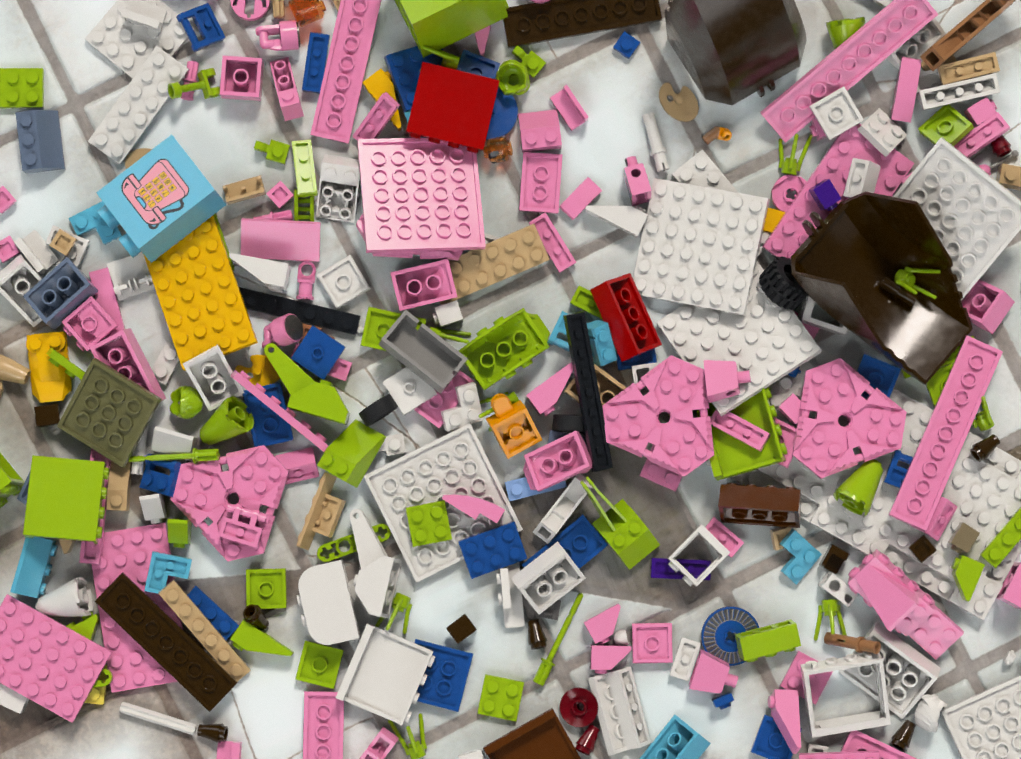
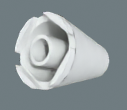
M77 577L38 598L35 608L49 617L89 616L92 614L90 611L94 609L91 589H86L85 584L88 583L83 577Z

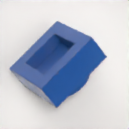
M624 31L613 46V49L627 59H630L640 42Z
M730 692L712 699L714 707H719L720 710L731 706L730 702L734 701Z

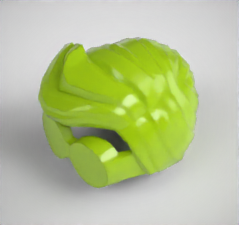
M513 59L507 60L500 65L496 72V80H500L498 87L503 94L522 95L526 93L530 88L527 68L522 63Z
M180 386L171 393L170 397L173 403L170 405V411L177 417L191 419L202 410L203 399L195 388Z

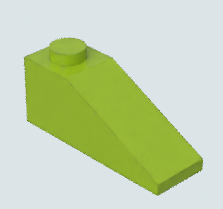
M244 619L230 638L233 641L232 645L240 651L245 649L246 651L292 656L294 653Z

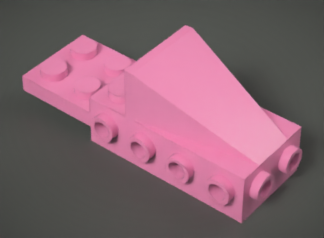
M877 549L872 554L866 555L862 560V564L854 567L849 572V588L855 594L859 593L869 607H874L887 630L891 632L895 629L900 634L903 633L905 636H910L935 660L964 634V631L935 605L934 599L928 593L922 591L915 581L910 580L902 569L895 566L885 554Z

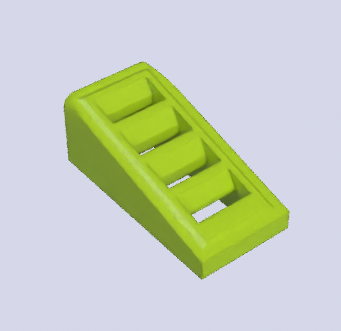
M297 188L294 189V221L310 219V222H314V196H310V199H299ZM298 203H310V207H298ZM298 211H310V215H298Z

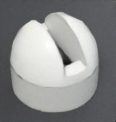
M626 629L617 631L614 634V642L619 646L628 645Z

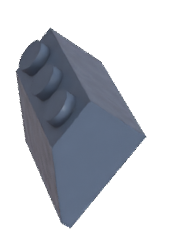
M58 110L15 112L22 171L30 174L65 169Z
M66 257L23 297L45 324L55 330L68 315L99 290Z

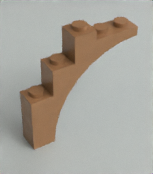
M985 0L920 56L921 59L934 71L1001 15L1016 0Z

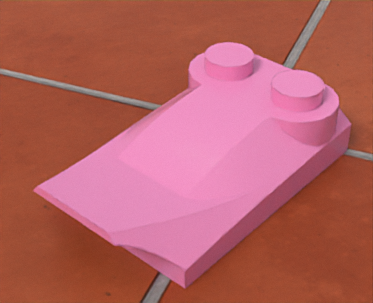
M578 431L567 434L524 455L526 461L523 471L530 490H537L538 492L575 475L585 474L592 468V460L587 446Z

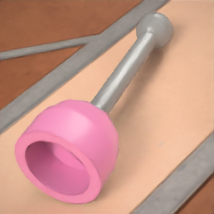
M1013 150L1010 155L993 165L982 164L979 167L991 175L993 168L1011 158H1017L1019 152Z

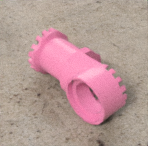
M304 261L299 265L297 276L299 291L296 299L314 300L312 289L315 283L316 267L312 262ZM307 264L313 268V272L309 276L303 275L301 271L302 267Z

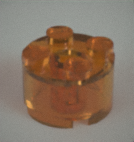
M291 0L288 2L296 21H301L300 27L322 19L324 11H326L322 0Z

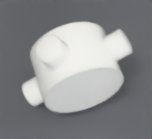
M1011 650L1006 653L1003 659L1005 665H1011L1015 660L1016 654L1014 651Z

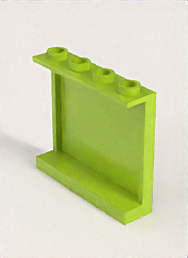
M769 386L729 411L770 433V437L761 452L711 425L714 456L709 460L714 478L717 481L786 461L785 455L788 452L785 443H781L779 437L783 434L780 424H776L774 417H777L775 406H771L769 401L772 398ZM709 403V409H707L710 418L716 410L712 403ZM696 410L698 417H700V411Z
M32 455L23 529L24 537L90 541L98 544V539L102 538L103 527H100V519H104L105 514L102 500L106 499L107 487H104L105 479L108 480L109 468L106 467V463L102 461Z

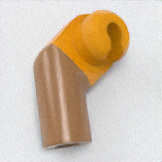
M716 126L707 132L702 139L707 145L714 139L729 141L732 138V133L727 128Z

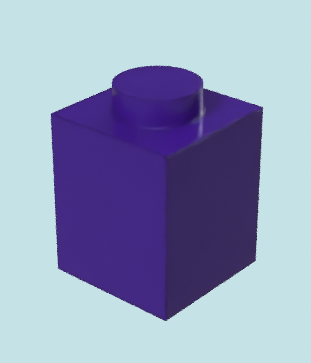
M825 179L809 189L820 210L827 209L830 211L837 207V202L842 199L830 179Z

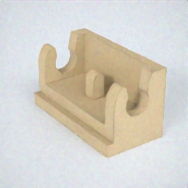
M261 175L222 186L228 205L266 195Z

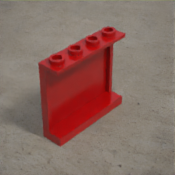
M422 62L406 133H409V137L421 139V136L429 138L428 142L440 144V141L447 142L448 147L459 149V146L467 147L466 151L478 153L479 150L483 151L500 80Z

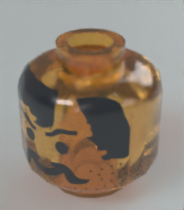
M504 136L488 139L483 149L484 157L489 158L493 164L506 162L513 155L511 141L507 140Z

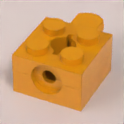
M503 393L492 397L491 407L495 414L486 418V421L507 459L542 441L527 408L521 400L512 404L510 399Z

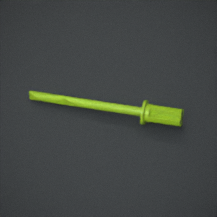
M193 448L192 453L149 455L146 457L131 456L128 462L192 459L193 463L197 464L199 461H218L220 453L219 449L198 450Z
M582 593L577 595L547 659L541 658V665L533 679V682L541 686L544 685L552 667L555 666L552 660L583 598Z

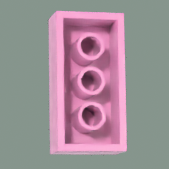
M131 328L123 329L90 347L94 358H97L161 398V401L166 399Z

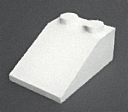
M229 253V257L233 262L269 287L270 291L282 293V290L287 291L291 266L288 263Z
M20 254L0 271V293L35 327L42 319L23 296L43 278Z
M218 345L183 363L185 370L209 412L218 408L226 398L231 396L238 397L244 393L241 385L230 376L233 370Z

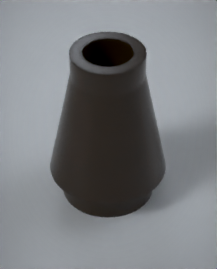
M992 434L990 437L972 445L973 448L970 449V452L977 461H985L1000 444V440L996 435Z
M251 604L244 609L243 616L246 622L258 627L260 630L268 627L269 621L258 605Z
M539 619L528 621V645L531 646V650L546 647L548 640L542 630Z
M905 720L903 725L891 737V744L902 751L909 748L916 725L909 720Z
M223 723L199 724L197 735L217 743L225 742L228 736V726H224Z

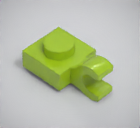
M517 45L512 51V54L522 61V65L527 68L529 75L533 79L546 64L532 50L529 54H526Z
M272 139L270 145L256 141L254 150L267 153V160L285 165L290 145Z

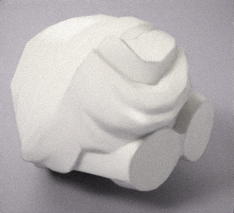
M926 694L921 697L922 700L915 709V723L926 731L937 732V721L942 708L946 709L948 704L938 698L936 694Z

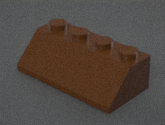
M734 483L721 484L718 504L721 523L800 528L801 490L794 487L784 489L775 486L757 487L753 484L746 486Z

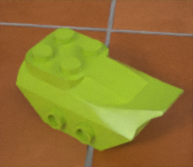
M522 308L505 319L501 316L493 322V327L481 329L476 333L478 337L459 350L461 354L468 358L465 365L483 390H486L504 377L508 380L517 374L516 369L521 366L523 369L533 363L532 359L550 347L547 343L550 332L538 314L527 313Z

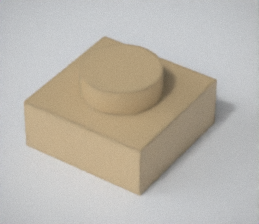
M59 229L49 246L68 256L77 239Z
M780 527L770 530L774 550L784 549L779 543L790 532L791 527Z

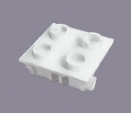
M142 252L134 258L130 255L106 264L114 285V292L117 294L119 301L155 289Z

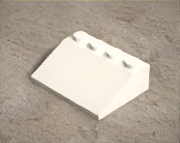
M876 621L864 635V638L866 640L878 641L881 644L880 654L883 658L889 710L903 719L937 680L941 668ZM854 649L851 654H856V655L865 654V651L862 652V653H859V652H856L855 649ZM875 664L838 671L879 702Z

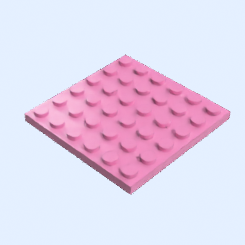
M429 138L358 139L357 148L366 253L485 249L477 153L466 151L467 147L459 146V149L448 147V143L440 141V144L428 142Z

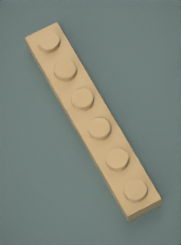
M175 580L158 592L217 663L237 682L251 671Z

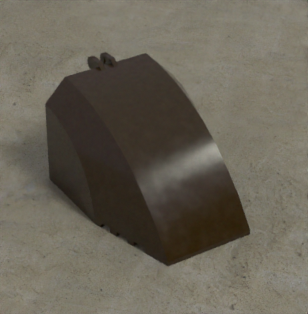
M794 0L668 1L669 7L665 9L667 40L706 100L734 105L756 91L762 97L765 95L763 87L767 86L770 91H773L775 89V80L800 67L807 40L804 24Z
M863 192L840 202L824 221L818 213L812 211L810 218L817 228L815 229L808 220L802 222V226L809 237L791 256L792 275L805 292L831 317L897 367L926 385L973 328L967 308L962 306L961 299L963 295L956 286V282H958L957 275L953 274L951 270L953 266L952 259L917 201ZM906 266L941 271L939 274L913 273L916 278L914 284L936 295L937 298L933 299L917 291L916 296L918 298L912 307L899 298L895 299L894 295L880 287V283L884 277L895 282L894 278L897 271L900 269L905 270Z

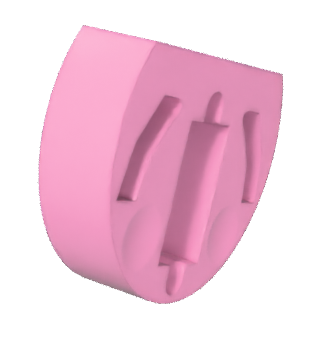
M230 0L235 14L247 21H255L262 18L270 7V0H265L267 8L263 7L261 0H255L254 14H251V17L248 18V15L245 14L246 0H238L236 6L234 5L235 0Z

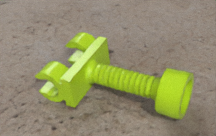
M209 68L197 73L199 82L180 85L178 82L169 83L168 94L170 98H180L182 93L202 89L205 99L220 96V87L210 88L208 79L216 75L215 69Z

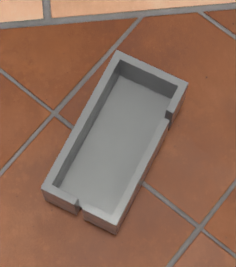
M405 309L382 337L379 346L441 394L453 377L465 365L468 358L422 323L419 330L415 329L420 320Z

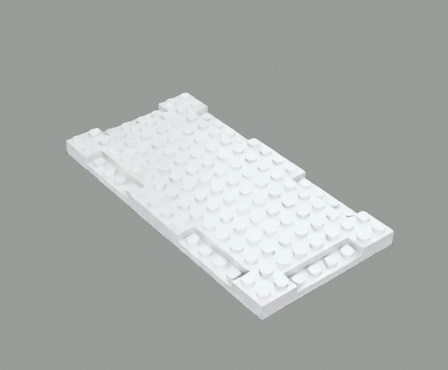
M820 348V354L800 366L801 374L798 373L796 378L787 374L769 386L772 398L769 401L771 406H775L777 417L775 418L795 428L797 424L793 425L777 407L792 393L801 400L805 371L839 359ZM850 365L855 371H857L856 367ZM893 388L890 399L907 412L902 446L898 450H901L903 454L913 457L933 410ZM810 411L809 418L815 419L816 412ZM840 416L838 423L845 427L848 424V420L845 416ZM971 432L967 434L941 495L955 504L957 509L938 541L911 525L888 515L900 489L883 482L893 452L875 458V460L882 464L883 473L871 509L866 516L864 512L862 515H858L842 506L843 501L841 499L836 501L833 496L835 490L864 461L822 479L795 457H793L788 468L776 463L729 477L744 486L753 484L757 487L775 486L784 489L794 487L801 490L802 519L865 555L872 554L877 549L885 554L895 566L902 569L910 580L915 581L918 585L980 620H984L1003 587L1002 584L1021 551L1020 539L996 568L980 556L982 551L1021 507V460L996 447L985 461H977L972 456L970 449L973 448L972 445L983 439ZM858 447L853 448L855 455L860 453ZM707 460L706 465L711 467L710 460ZM898 460L897 466L908 469L910 464ZM960 522H964L980 532L968 553L962 552L961 555L985 564L970 601L962 600L952 575L953 569L951 568L955 557L958 558L960 554L950 549L952 545L948 541ZM922 535H925L937 551L923 563H920L908 547Z

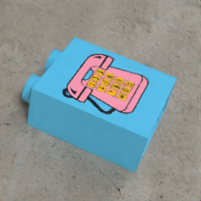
M170 135L96 192L105 204V206L97 211L111 230L120 224L126 231V234L118 240L133 258L142 252L151 263L226 206V203L173 135Z

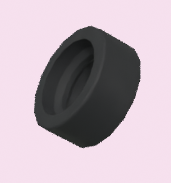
M388 394L363 409L359 416L368 427L389 415L398 406L392 396Z
M553 415V431L567 433L578 431L581 434H585L582 416Z

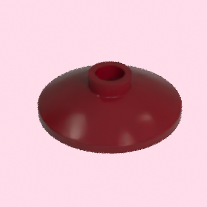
M580 687L568 690L561 698L560 712L563 719L569 725L585 727L596 719L598 702L589 690ZM579 703L584 705L583 710L579 709Z

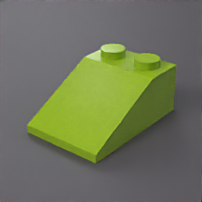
M355 419L326 448L317 466L358 488L386 436Z

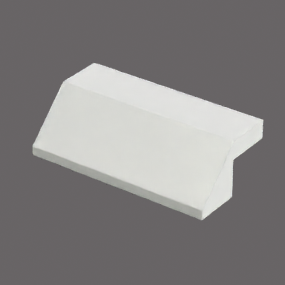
M935 69L934 71L920 72L916 96L923 110L997 94L1000 93L996 73L941 85L938 69Z
M631 666L588 678L591 692L598 702L597 715L608 756L651 744Z

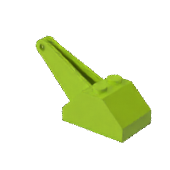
M269 343L265 346L264 352L290 393L287 405L289 409L347 425L350 413L331 382L321 380L320 383L315 382L274 343ZM270 348H274L273 353H269Z
M587 476L585 479L611 507L607 512H604L593 493L581 481L580 484L600 515L592 525L630 570L660 546V544L623 499L613 505Z

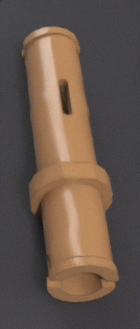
M827 632L824 636L825 644L855 649L859 653L865 651L878 654L881 649L880 642L866 640V638L861 636L856 638L831 634V632Z

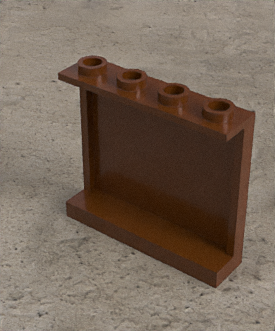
M553 708L483 747L489 759H581Z

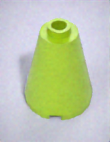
M865 17L826 22L834 49L865 25Z
M235 396L226 398L200 429V439L202 442L213 445L249 432L254 426V418L252 413L248 414L246 410L248 406Z
M875 459L864 462L835 490L833 496L836 501L841 499L843 507L858 515H862L864 512L866 516L871 509L883 473L882 464Z

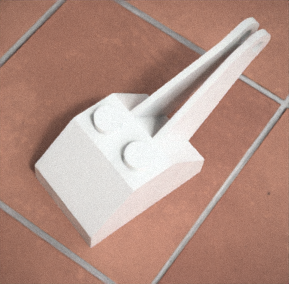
M354 509L350 512L349 517L361 570H359L358 575H355L353 586H355V592L369 615L389 618L402 560L388 557L365 513L362 510Z

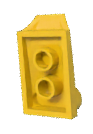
M49 332L27 335L26 347L28 349L29 368L31 370L32 395L40 403L63 401L65 396L72 391L71 377L64 372L66 368L62 365L57 367L49 361L50 357L46 353L52 347L69 360L67 333Z

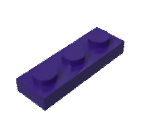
M651 558V578L682 579L684 575L679 570L675 572L668 565L670 562L668 559ZM676 559L695 579L711 564L710 560ZM711 573L704 580H710Z

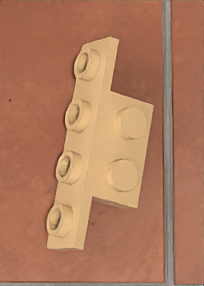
M324 472L321 477L317 493L312 499V506L305 517L304 527L298 536L297 547L309 550L316 532L332 538L346 502L330 495L337 478L336 476Z

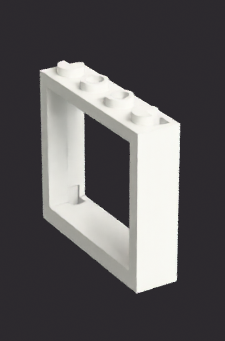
M870 652L860 655L848 654L842 658L830 657L824 661H808L805 664H800L808 726L812 738L891 725L883 658L880 652L878 654ZM875 664L880 711L815 721L809 675Z

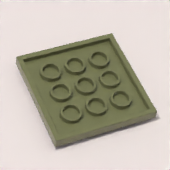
M93 358L57 427L123 468L128 463L161 398L97 358Z

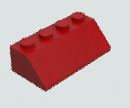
M630 273L605 281L590 289L603 321L608 322L613 343L622 362L662 345Z

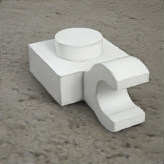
M403 433L386 436L378 452L386 451L387 456L406 453Z

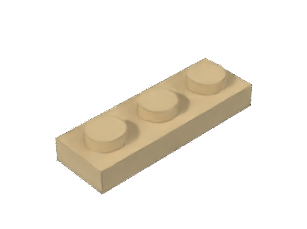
M995 52L940 65L937 68L941 85L977 78L1000 71Z

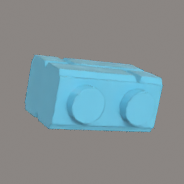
M595 320L587 323L594 364L604 366L616 361L617 355L608 322Z

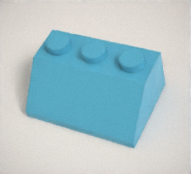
M44 537L25 538L10 592L34 598H40L41 595H44L47 584L44 583L46 575H50L52 570V564H50L51 557H55L58 545H55L56 540Z
M674 715L640 759H699L711 743L678 716Z

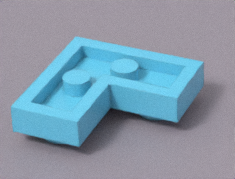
M103 201L69 218L77 236H81L96 228L104 245L122 237L118 226L111 230L97 212L105 206Z
M791 529L779 543L793 555L781 569V572L797 585L822 554L797 531Z
M152 551L144 591L158 594L166 586L168 575L188 579L192 559Z

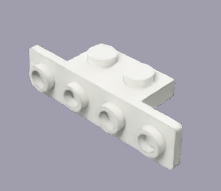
M519 562L500 569V573H496L497 585L502 587V593H498L499 605H503L505 628L523 627L525 625L522 593L511 580V577L520 571Z

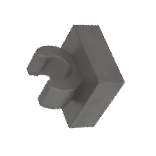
M557 600L541 614H538V617L558 620L561 600Z

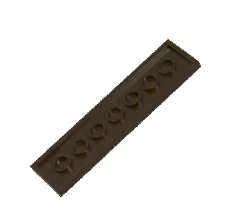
M549 0L545 3H530L509 7L506 9L508 17L503 19L508 48H513L517 45L524 46L662 21L659 0Z
M124 572L95 600L116 623L209 712L238 683Z

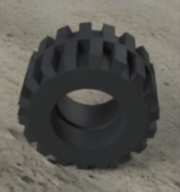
M776 257L759 277V283L765 295L773 303L784 309L794 310L809 296L792 275L790 258Z

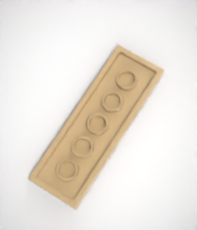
M533 223L485 244V249L468 251L462 254L458 261L449 260L457 297L439 301L440 305L453 302L550 260L535 224Z

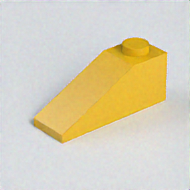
M380 68L362 82L365 89L376 102L385 92L396 101L392 78L388 71L384 72ZM397 109L390 121L398 131H401L402 126Z

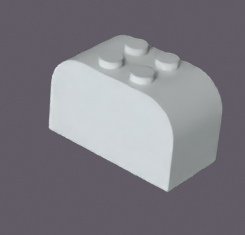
M344 560L313 566L305 570L298 583L300 594L296 596L299 607L303 606L304 614L301 615L303 626H307L313 640L319 644L332 645L360 638L361 633Z

